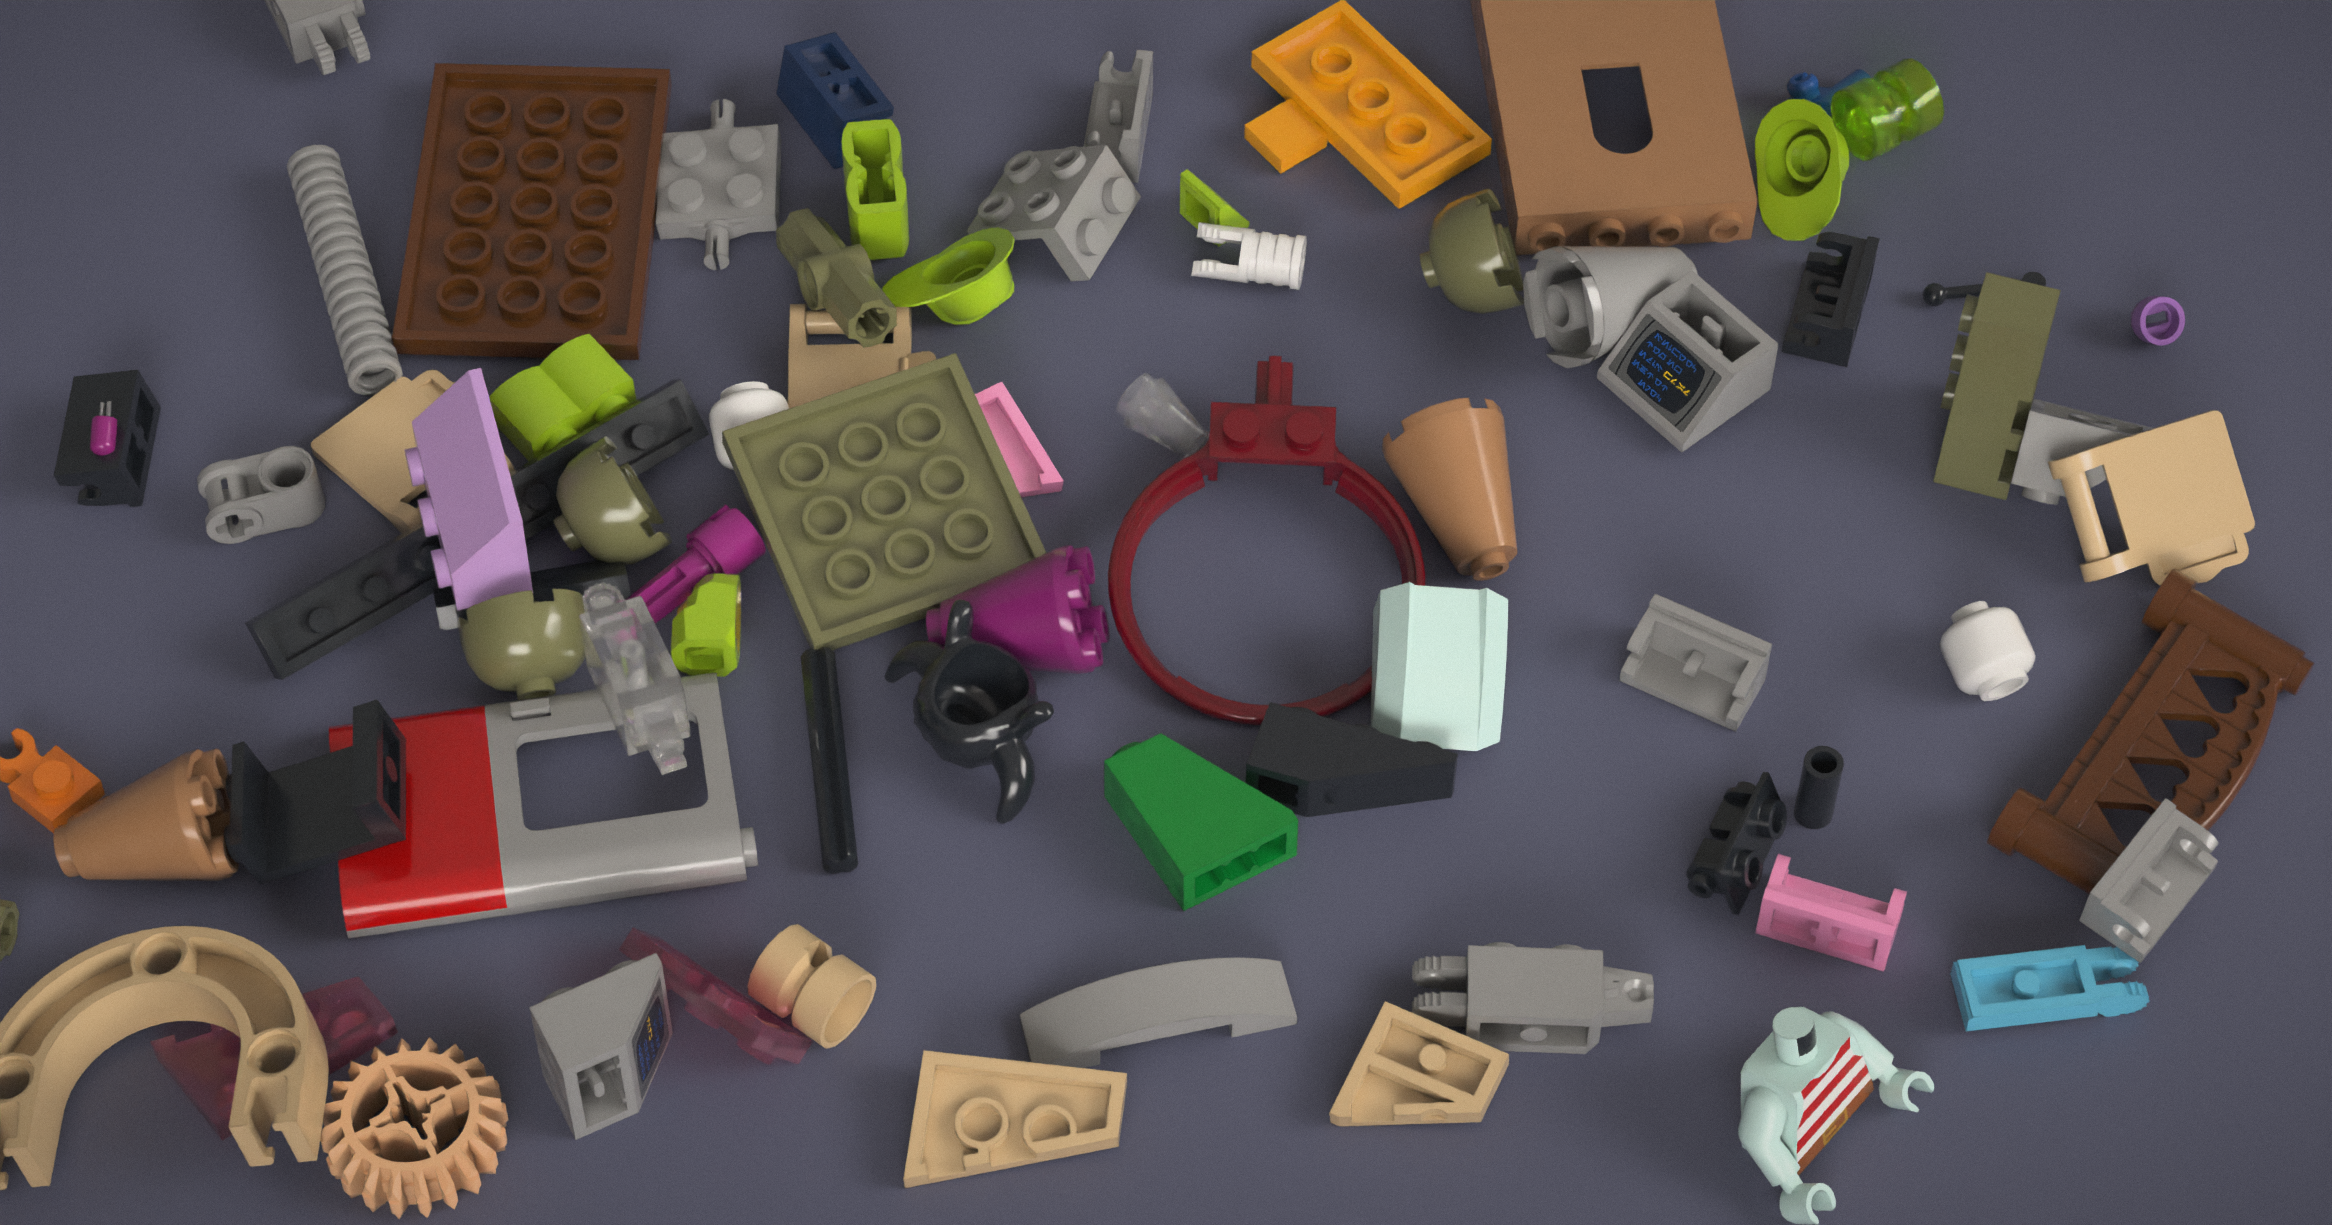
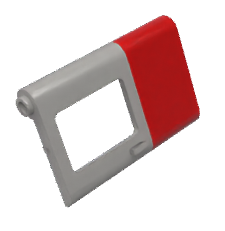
M717 673L391 718L406 738V840L338 860L342 909L349 939L747 881L746 868L758 866L753 827L740 829ZM681 720H690L697 724L708 791V800L704 805L691 809L545 830H530L525 827L516 754L517 749L522 744ZM353 724L329 727L330 753L353 746Z

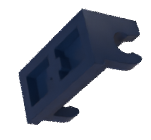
M836 32L784 46L776 94L833 169L843 167L841 141L847 123L887 119V117L893 116L894 106Z

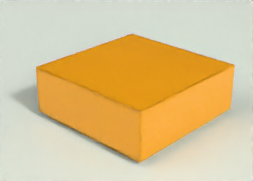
M1289 98L1245 124L1244 138L1282 174L1326 148L1328 133L1292 98Z

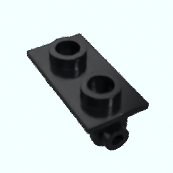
M1769 772L1762 773L1756 786L1752 783L1741 781L1737 783L1736 787L1726 790L1709 829L1713 837L1727 838V840L1704 838L1693 862L1686 872L1689 879L1688 889L1694 895L1701 898H1710L1713 893L1724 894L1732 913L1739 915L1750 890H1754L1758 886L1762 876L1763 863L1774 841L1782 836L1786 826V806L1780 800Z

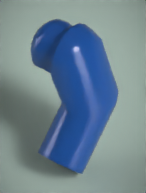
M1856 69L1832 87H1819L1817 77L1814 74L1808 75L1805 72L1791 77L1786 86L1790 95L1788 99L1809 100L1820 105L1830 117L1834 118L1845 114L1874 93L1875 90L1872 78L1861 69Z

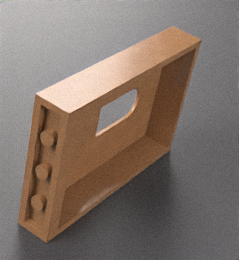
M1470 0L1509 229L1517 255L1536 254L1539 251L1554 246L1668 247L1675 244L1704 242L1727 243L1734 240H1749L1752 238L1758 200L1715 0ZM1639 66L1652 139L1640 151L1628 154L1615 153L1602 147L1594 137L1582 70Z

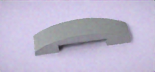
M1211 958L1147 967L1077 987L1021 1013L1020 1024L1030 1062L1086 1068L1100 1065V1051L1224 1025L1229 1026L1231 1037H1237L1296 1025L1297 1014L1281 961L1260 958Z

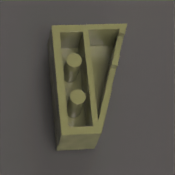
M1986 272L1979 297L1967 294L1958 331L1969 333V336L1958 333L1949 370L1960 373H1949L1940 408L1950 410L1933 482L2002 500L2007 499L2061 290Z

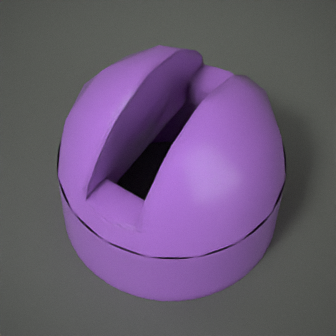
M2156 295L2146 297L2138 302L2131 312V326L2134 334L2149 344L2160 346L2171 344L2178 339L2184 329V311L2177 301L2169 297ZM2165 311L2166 320L2146 324V316Z

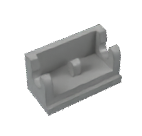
M1137 50L1132 63V71L1130 72L1116 70L1113 67V53L1107 51L1101 57L1099 81L1094 83L1083 147L1107 144L1130 181L1138 183L1153 97V51Z
M1654 594L1648 609L1629 640L1626 650L1631 651V654L1621 670L1619 681L1736 732L1765 682L1772 644L1658 594Z
M2166 798L2090 892L2079 919L2080 922L2139 963L2144 960L2210 876L2218 863V860L2210 854L2219 844L2217 839L2204 827L2176 809L2177 805Z

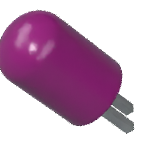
M107 401L106 416H104L105 403L100 402V416L92 418L90 449L99 456L112 453L116 447L118 420L110 417L111 401Z

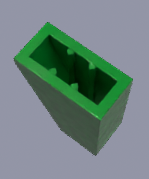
M1162 733L1141 743H1128L1119 748L1112 757L1104 760V797L1183 912L1297 855L1298 818L1291 809Z

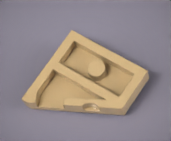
M1385 1001L1329 1112L1330 1123L1337 1126L1481 1122L1509 1065V1054Z

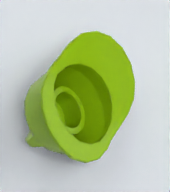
M1788 99L1772 107L1761 120L1755 137L1758 204L1762 220L1772 234L1786 241H1804L1819 234L1835 214L1840 203L1842 181L1849 167V149L1844 136L1834 126L1832 118L1820 105L1806 99Z
M999 227L974 232L953 243L939 254L893 276L883 286L882 291L895 307H914L926 304L944 322L954 325L971 324L985 317L1012 296L1014 282L1007 258L1013 250L1015 239L1009 230Z

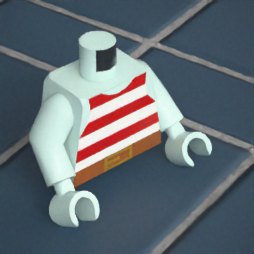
M1789 1007L1776 1014L1773 1019V1032L1748 1058L1741 1070V1119L1738 1126V1135L1742 1148L1748 1151L1773 1187L1778 1185L1782 1187L1783 1191L1780 1196L1782 1216L1787 1221L1795 1224H1819V1220L1813 1213L1812 1208L1817 1211H1832L1836 1206L1834 1193L1824 1183H1803L1799 1175L1873 1092L1874 1086L1872 1081L1877 1078L1880 1080L1879 1094L1884 1104L1891 1108L1918 1112L1919 1109L1910 1102L1907 1093L1908 1087L1911 1086L1916 1090L1932 1093L1934 1091V1083L1925 1072L1896 1068L1892 1064L1893 1054L1857 1022L1832 1011L1819 1015L1805 1007Z

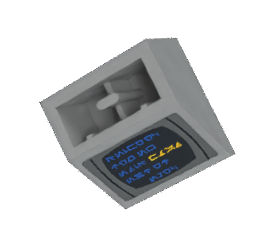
M1690 271L1646 302L1598 369L1597 379L1680 452H1684L1770 391L1778 343L1694 271Z
M657 953L638 961L628 960L621 962L601 977L575 988L566 987L558 989L549 994L542 1002L529 1007L543 1077L575 1140L638 1113L673 1034L663 966Z

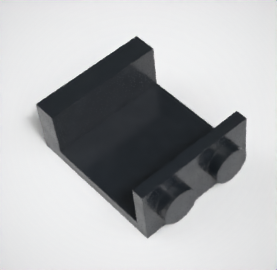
M377 699L353 707V746L268 772L245 741L232 745V773L226 777V790L231 802L230 824L226 825L224 829L226 847L232 859L237 863L242 862L261 885L406 840V738Z

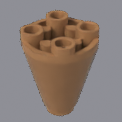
M196 749L185 752L71 816L67 824L56 827L53 836L54 849L64 874L70 878L81 875L82 878L87 880L219 881L230 878L238 871L239 863L235 862L230 856L224 838L225 826L230 824L231 802L226 790V777L229 771L219 749H212L203 752Z

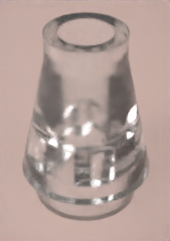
M1148 373L1139 376L1126 389L1116 407V411L1124 417V426L1176 452L1182 458L1193 454L1203 447L1210 434L1196 420L1164 378L1154 379Z

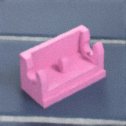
M1778 854L1762 898L1755 934L1884 972L1902 916L1907 891L1894 888L1889 903L1788 874L1791 857Z

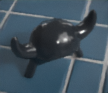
M959 599L953 603L949 613L945 647L938 642L917 640L896 653L888 665L884 677L885 680L891 683L897 682L911 672H916L923 678L918 685V691L913 700L914 724L942 760L966 769L993 765L999 776L1001 797L996 819L999 823L1005 824L1013 820L1022 811L1030 797L1035 782V765L1026 740L1032 735L1033 728L1052 717L1054 709L1053 705L1049 702L1039 701L1037 682L1030 671L1011 652L1001 646L986 641H976L972 638L973 608L968 601Z

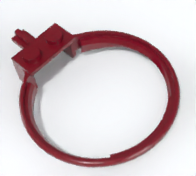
M1269 356V361L1257 362L1255 404L1211 402L1210 435L1208 441L1196 452L1174 463L1160 473L1135 499L1124 516L1115 536L1108 568V595L1111 613L1126 649L1142 671L1163 691L1201 713L1226 721L1259 726L1262 724L1269 705L1242 703L1216 696L1194 686L1181 676L1175 677L1167 670L1145 642L1138 627L1131 600L1132 564L1143 536L1150 526L1170 507L1188 495L1204 488L1203 476L1208 475V480L1217 481L1218 462L1323 466V485L1332 486L1333 480L1337 481L1335 493L1357 506L1384 532L1397 556L1402 584L1411 582L1414 585L1426 586L1421 548L1406 513L1395 497L1380 481L1339 451L1335 442L1336 407L1292 405L1294 365L1293 362H1281L1282 356ZM1372 665L1349 685L1345 683L1315 698L1280 705L1290 708L1304 707L1323 717L1340 711L1372 691Z

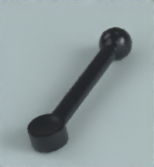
M2028 272L2021 280L2046 286V279L2037 272ZM1931 283L1924 288L1923 299L1928 305L1936 307L1941 305L1946 299L1966 298L1967 294L1979 296L1983 284L1944 288L1939 283Z

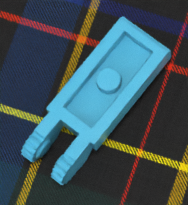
M2085 945L1961 959L1953 962L1950 973L1966 1032L2094 1017L2098 1013L2105 1017L2119 1016L2120 1014L2127 1015L2128 1013L2142 1010L2149 1003L2146 985L2143 986V983L2129 981L2128 983L2118 982L2096 985V981L2109 980L2110 978L2117 979L2119 977L2124 978V976L2131 975V972L2136 971V967H2139L2138 961L2118 947L2112 948V946L2086 949Z

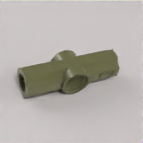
M809 208L790 212L784 224L776 229L777 248L797 272L800 290L807 306L812 311L825 308L849 339L859 341L863 348L883 343L888 332L897 326V311L893 303L874 281L872 265L863 246L860 244L846 246L823 217L815 216Z

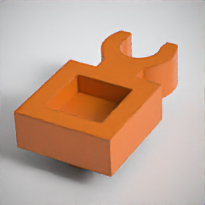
M19 728L11 732L15 747L21 753L11 759L0 757V781L11 783L7 787L12 801L53 834L56 827L67 824L71 816L96 803L105 795L101 780L60 747L55 745L44 756H40L34 738L30 733Z

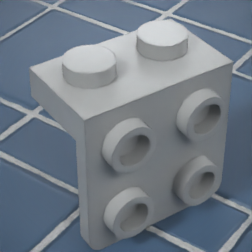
M1107 144L1085 147L1070 146L1065 149L1044 151L1027 150L1018 153L1007 162L1003 175L989 197L980 204L978 214L970 224L967 232L972 234L982 229L999 227L1009 230L1015 240L1042 238L1071 282L1086 281L1091 279L1141 196Z

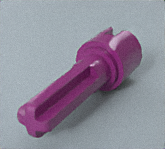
M725 504L689 532L686 537L688 541L686 543V552L603 617V628L614 643L619 647H626L684 602L692 594L694 586L704 576L713 573L739 575L765 554L766 548L759 533L737 508L730 509Z

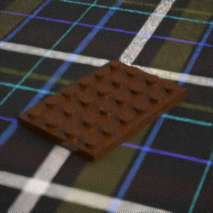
M435 63L392 335L393 346L396 348L397 354L547 358L566 342L576 337L590 334L614 360H639L656 223L657 192L664 133L667 130L672 87L670 69Z

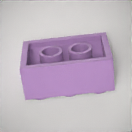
M482 369L468 370L412 421L416 447L404 450L412 486L425 484L428 498L417 500L425 536L438 535L441 549L430 551L439 588L451 586L457 611L470 608L475 604L494 597L532 590L533 592L523 521Z

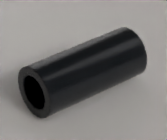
M1816 746L1810 749L1804 757L1794 805V817L1799 824L1809 829L1823 828L1831 822L1844 761L1841 754L1831 747Z

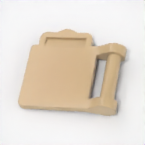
M790 304L788 349L789 409L936 360V356L930 351L912 353L911 307H896L897 326L888 332L893 333V343H881L863 348L861 344L808 345V335L845 333L827 310L808 311L807 304Z
M427 370L412 381L406 377H401L396 382L393 381L311 442L314 456L383 514L401 533L422 522L419 507L414 508L407 503L426 490L425 484L412 486L404 450L416 447L412 421L455 383L448 380L437 370ZM505 455L509 472L514 470V467Z
M2210 410L2048 462L2053 480L2061 479L2086 561L2079 564L2084 582L2104 579L2147 564L2151 578L2160 586L2174 568L2196 580L2197 583H2203L2213 579L2222 569L2238 565L2248 557L2249 548L2244 533L2254 529L2255 520L2224 418L2219 411ZM2100 465L2103 467L2128 548L2113 554L2109 552L2085 471Z

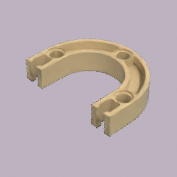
M195 926L160 927L122 935L91 947L62 963L32 986L0 1022V1171L4 1158L13 1156L31 1187L50 1186L65 1106L73 1087L83 1072L105 1050L123 1038L151 1026L175 1021L210 1023L223 1027L240 1037V1058L229 1129L250 1167L274 1163L275 1149L274 1147H266L271 1124L274 1131H282L298 1162L317 1161L328 1089V1057L323 1036L295 980L286 967L260 945L227 931ZM0 1172V1190L7 1188L9 1180L7 1172Z

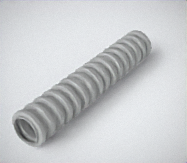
M326 145L306 146L296 151L289 158L287 163L288 175L291 180L292 189L295 192L296 203L299 208L304 231L306 232L331 325L335 331V339L341 359L343 360V367L347 374L349 387L355 393L374 396L390 383L396 382L397 379L401 378L403 375L402 368L398 361L396 348L393 346L392 334L390 333L384 307L381 304L380 293L377 290L376 280L373 276L367 250L365 249L364 239L361 235L339 154L333 148Z

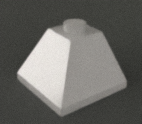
M2034 399L2011 484L2023 486L2021 495L2025 498L2058 505L2060 496H2066L2061 479L2053 480L2048 465L2049 461L2152 429V427ZM2102 465L2085 471L2090 489L2106 480Z

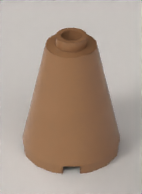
M1459 398L1429 406L1402 420L1401 424L1404 433L1392 442L1388 432L1383 438L1382 451L1386 462L1458 573L1472 575L1473 579L1483 581L1495 578L1506 572L1509 568V562L1517 555L1505 422L1501 408L1493 400L1484 398L1487 408H1472L1469 398Z

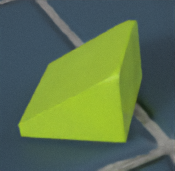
M1186 169L1180 173V214L1196 229H1198L1199 222L1240 228L1249 227V221L1191 171ZM1213 243L1214 245H1217L1218 247H1220L1221 245H1223V244Z

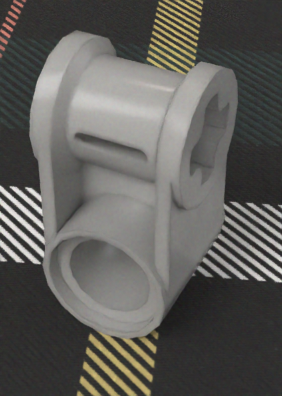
M283 446L269 452L236 460L218 461L201 470L197 477L199 493L203 498L207 499L209 513L205 518L206 532L212 540L219 543H241L256 536L289 528L304 527L316 521L325 509V496L311 455L303 448ZM222 479L227 480L229 489H222ZM231 515L238 516L239 522L237 525L233 524Z

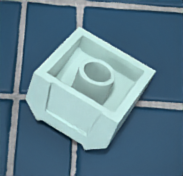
M1411 582L1380 590L1373 609L1371 726L1384 734L1413 742H1431L1442 749L1478 751L1500 742L1506 673L1508 599L1488 588L1477 590L1414 585Z

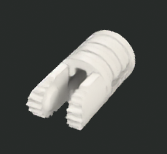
M1199 222L1197 237L1204 239L1206 242L1241 244L1239 265L1224 264L1221 261L1211 259L1193 261L1191 276L1242 283L1256 281L1259 284L1271 283L1274 286L1287 285L1290 286V289H1300L1305 265L1306 236L1297 235L1296 237H1289L1286 234L1273 235L1271 232L1258 233L1255 232V229Z

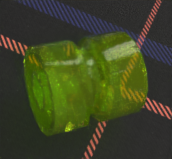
M1904 58L1879 70L1873 78H1863L1838 90L1832 96L1831 114L1833 123L1844 136L1849 151L1862 161H1871L1897 148L1902 141H1911L1936 129L1943 121L1944 106L1940 90L1931 73L1913 58Z

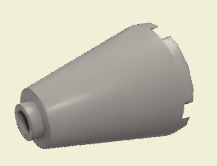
M1554 246L1537 252L1532 258L1539 260L1534 270L1525 273L1523 281L1524 307L1535 339L1546 337L1550 346L1555 350V352L1546 354L1552 362L1565 368L1583 366L1613 350L1648 300L1690 271H1694L1697 274V270L1692 260L1676 247Z

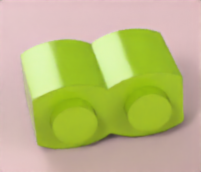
M891 119L848 122L844 128L841 143L851 245L860 244L863 246L870 260L904 257L909 245V222L900 133Z
M585 334L557 348L539 366L525 369L506 380L489 396L497 427L524 457L531 461L636 401L633 379L590 334Z

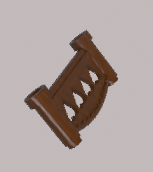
M2174 568L2159 587L2142 619V624L2161 634L2153 648L2044 802V800L2020 787L2013 794L1998 817L1987 839V844L2009 857L2017 851L2090 894L2126 848L2116 837L2100 808L2140 810L2152 816L2162 803L2154 800L2149 795L2131 764L2166 765L2181 769L2186 776V781L2173 786L2172 793L2174 799L2171 802L2177 805L2176 809L2209 831L2231 805L2249 777L2268 734L2278 693L2282 694L2285 690L2296 696L2315 663L2305 658L2306 652L2195 590L2197 581ZM2192 676L2234 678L2243 683L2246 693L2233 698L2234 711L2225 714L2219 713L2209 705ZM2162 719L2206 722L2215 729L2216 737L2203 742V756L2198 758L2188 757L2180 751Z

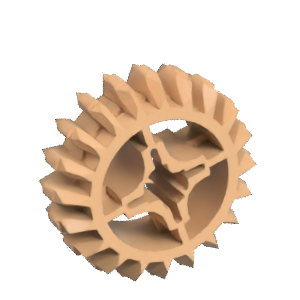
M430 1037L420 1051H411L409 1043L401 1038L397 1047L398 1053L386 1056L383 1051L374 1046L373 1053L371 1054L373 1061L371 1065L367 1067L351 1061L348 1070L350 1081H333V1088L331 1090L333 1102L325 1104L324 1128L321 1131L320 1142L323 1152L328 1154L326 1161L331 1175L335 1176V1179H341L343 1190L351 1199L362 1195L365 1205L372 1212L388 1201L391 1213L395 1214L398 1219L401 1218L408 1205L417 1204L419 1212L428 1218L432 1209L431 1202L443 1199L445 1204L455 1210L458 1202L456 1191L462 1188L478 1194L479 1188L482 1185L479 1173L496 1174L498 1166L496 1152L505 1151L507 1144V1135L504 1127L507 1126L508 1113L506 1104L500 1099L502 1096L497 1080H494L493 1076L486 1075L485 1066L479 1061L478 1057L465 1061L463 1051L459 1049L456 1043L442 1054H439L437 1043ZM387 1105L383 1112H381L376 1117L372 1118L376 1114V1112H378L382 1107ZM404 1115L408 1116L413 1127H417L424 1134L425 1140L421 1139L416 1128H411L410 1124L405 1121ZM464 1127L463 1131L459 1135L458 1129ZM459 1135L448 1148L441 1152L445 1143Z

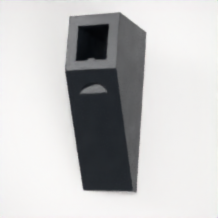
M1270 702L1246 763L1245 783L1291 809L1294 814L1304 817L1452 798L1455 789L1458 754L1443 750L1431 742H1413L1381 733L1369 725H1352L1319 716L1314 711L1304 707L1290 708Z

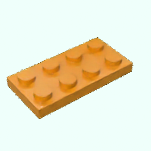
M1345 0L1338 1L1252 51L1251 67L1285 100L1292 98L1328 133L1327 141L1398 209L1491 154L1492 138Z

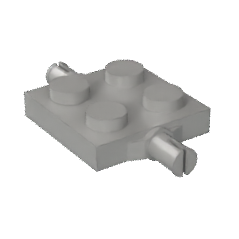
M719 99L712 102L710 106L711 128L697 131L664 133L657 192L656 227L660 240L690 237L705 241L703 263L706 267L717 270V258L720 269H724L729 265L730 239L747 233L776 231L779 228L782 139L778 124L734 127L736 106L727 99H723V113Z

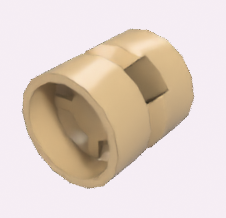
M796 924L778 933L766 946L756 961L747 987L749 996L779 1017L784 1018L792 1013V1026L828 1049L835 1047L845 1040L862 1020L874 997L876 977L843 954L832 957V947L799 924Z

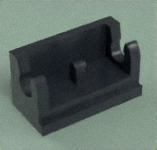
M1824 232L1818 235L1816 242L1818 247L1836 250L1842 256L1836 257L1827 253L1809 252L1787 333L1783 341V353L1843 367L1848 366L1870 287L1880 238L1868 236L1867 239H1862L1836 232Z
M139 370L74 376L54 477L60 486L90 484L99 488L80 490L77 502L81 505L108 506L128 503L130 507H136L143 504L161 407ZM107 401H111L110 417L118 420L116 447L110 454L99 456L90 449L92 418L100 416V402L105 403L104 416H106Z

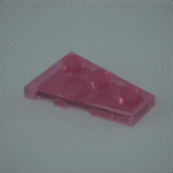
M633 927L619 948V951L631 960L636 961L657 953L663 966L666 992L668 993L672 989L688 1001L684 1007L686 1011L715 1029H719L720 1026L738 1039L736 1044L741 1049L768 1065H771L775 1057L799 1064L813 1042L658 936Z
M359 976L302 994L323 1036L328 1057V1076L398 1033L392 1015ZM210 1023L212 1032L178 1043L174 1035L151 1041V1046L158 1061L219 1138L223 1141L230 1137L232 1133L229 1129V1121L240 1058V1037L223 1027Z

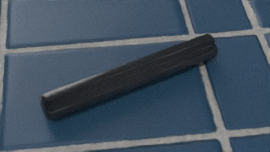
M827 647L817 650L809 648L802 653L800 658L822 864L824 870L830 874L839 872L849 873L857 867L858 857L835 653Z

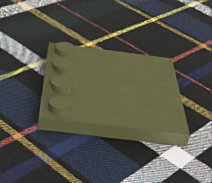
M956 353L722 431L723 446L811 649L817 650L827 647L835 650L926 618L927 611L940 608L943 600L1046 553Z

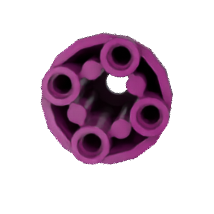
M1071 545L1055 548L943 600L940 608L930 609L926 613L928 640L938 642L945 647L950 610L956 600L962 599L968 601L973 608L972 638L976 641H986L1001 646L1011 652L1028 670L1076 674L1093 672L1096 667L1103 665L1101 643L1109 642L1110 634L1104 606H1093L1089 585L1095 583V569L1089 548L1087 546L1074 548Z

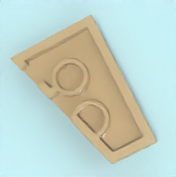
M923 1050L903 1178L905 1188L1119 1147L1127 1089V1073Z

